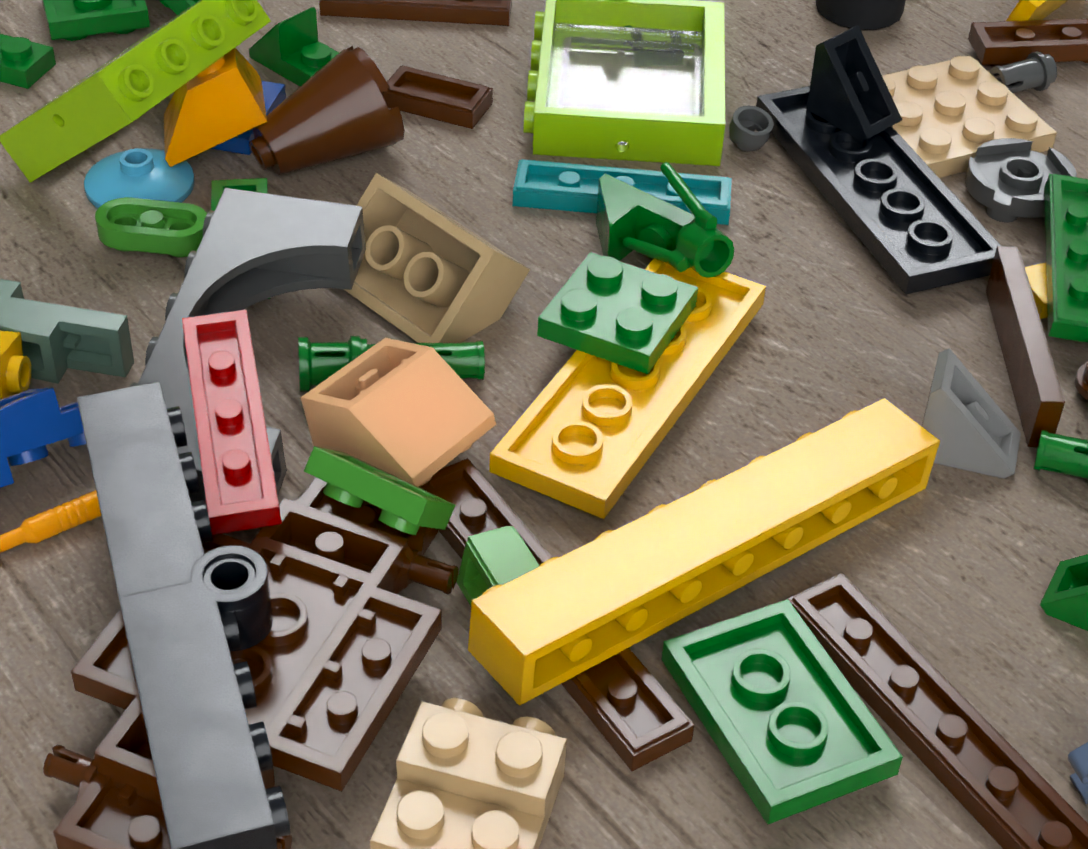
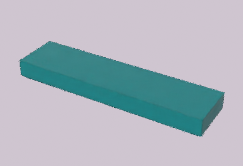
M521 159L518 162L513 187L512 206L597 214L599 178L606 173L691 213L662 171ZM678 173L705 210L717 218V224L729 225L732 178Z

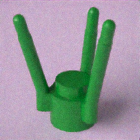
M664 162L660 167L662 173L693 214L695 221L685 224L679 230L675 240L676 249L674 251L632 237H625L622 244L624 247L668 263L679 272L692 268L703 277H716L723 273L731 264L734 256L733 242L716 228L717 218L705 210L671 164Z

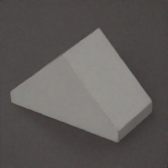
M950 348L940 352L922 422V427L940 440L934 463L1003 479L1014 475L1021 436L1020 431Z

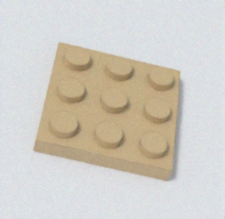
M957 56L948 61L926 66H913L908 70L882 75L902 118V121L892 127L939 178L967 171L970 157L974 158L977 148L991 140L1018 138L1033 141L1032 151L1044 152L1048 151L1049 147L1053 149L1057 132L971 56Z

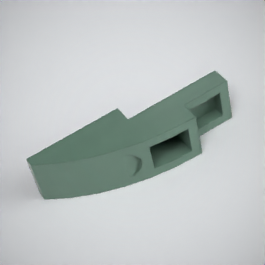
M0 279V330L21 333L23 356H28L31 362V378L58 384L68 368L126 378L134 364L127 315L27 300L23 297L21 282Z

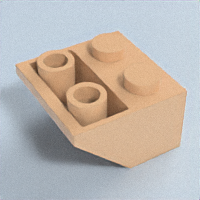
M390 338L382 339L300 397L313 446L347 453L417 487L429 482L435 473L460 453L470 449L476 440L496 425L494 413L433 347Z

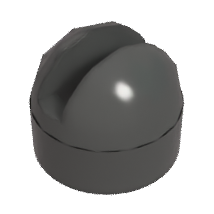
M750 105L739 107L735 110L729 125V138L744 152L757 151L768 141L774 126L773 119L765 110Z

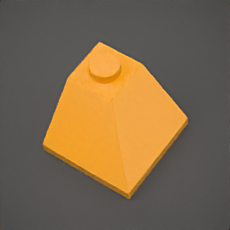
M236 48L174 92L164 113L165 160L170 167L267 122L261 78L256 69Z

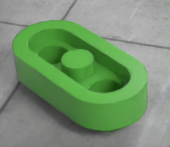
M124 197L110 200L101 205L95 213L99 240L110 248L124 252L140 251L169 254L175 257H188L190 251H197L201 243L203 225L207 213L201 207L189 203Z

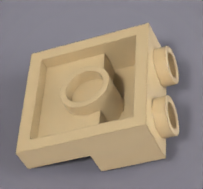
M447 699L441 706L422 701L396 759L397 780L371 837L370 849H539L564 778L567 739L555 736L554 730L546 722L534 717H520L513 724L485 718L476 705L464 699Z

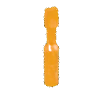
M96 490L67 501L62 505L55 506L53 509L50 508L26 518L20 527L1 534L0 553L23 543H39L82 525L87 521L101 517Z

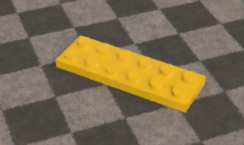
M653 259L645 270L668 275L675 280L697 286L698 294L696 307L649 374L576 350L490 452L489 472L604 519L764 304L766 286L725 271L716 277L710 278L699 275L692 268L679 272L670 264Z

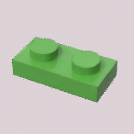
M314 446L304 469V472L327 482L323 490L325 495L356 508L361 507L363 500L382 509L378 518L379 521L411 535H416L420 526L445 530L455 508V504L344 452Z

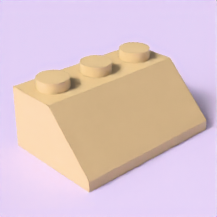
M376 173L356 205L362 206L366 251L352 290H344L418 343H461L500 320L530 269L416 194Z

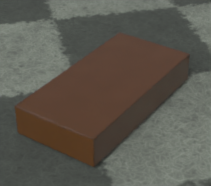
M403 65L387 81L390 90L383 93L388 108L392 109L398 106L399 110L470 129L475 127L493 103V88Z

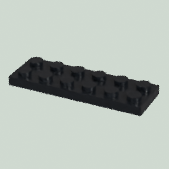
M810 86L757 96L756 107L765 110L773 119L774 126L771 133L906 295L990 275L996 248L1001 245L892 126L864 141H859L806 109Z

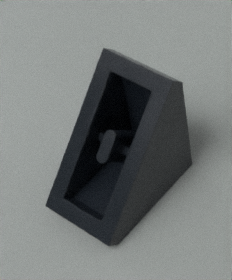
M859 25L816 45L806 109L859 141H864L902 121V118Z

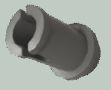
M1036 51L1029 54L1025 60L1003 66H995L991 68L990 73L993 76L1000 75L996 79L1004 84L1012 93L1032 88L1036 91H1043L1048 89L1050 83L1055 82L1057 66L1051 55H1043L1041 52Z

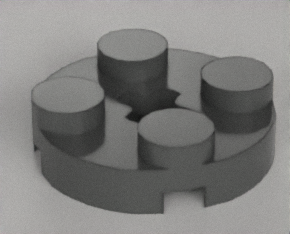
M1018 138L995 139L980 145L977 148L976 156L974 158L970 157L965 184L969 193L978 202L987 206L986 213L990 218L999 222L1009 223L1017 220L1018 217H1045L1044 187L1049 174L1076 177L1075 167L1066 156L1050 147L1047 156L1040 152L1032 151L1033 141Z

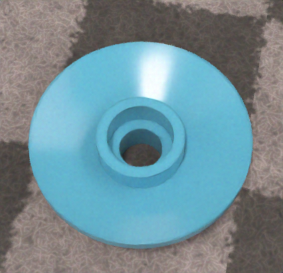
M135 148L107 156L91 167L84 180L86 196L97 208L110 200L124 197L182 203L191 194L194 187V173L186 160L170 167L165 160L164 150Z

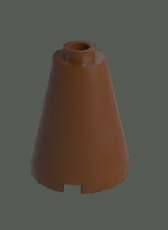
M353 46L339 52L266 115L267 122L253 128L255 139L249 141V146L256 161L263 170L271 167L276 174L281 175L392 146L404 139L405 129L398 106L388 110L383 93L390 90V87L375 62L360 47L353 49Z

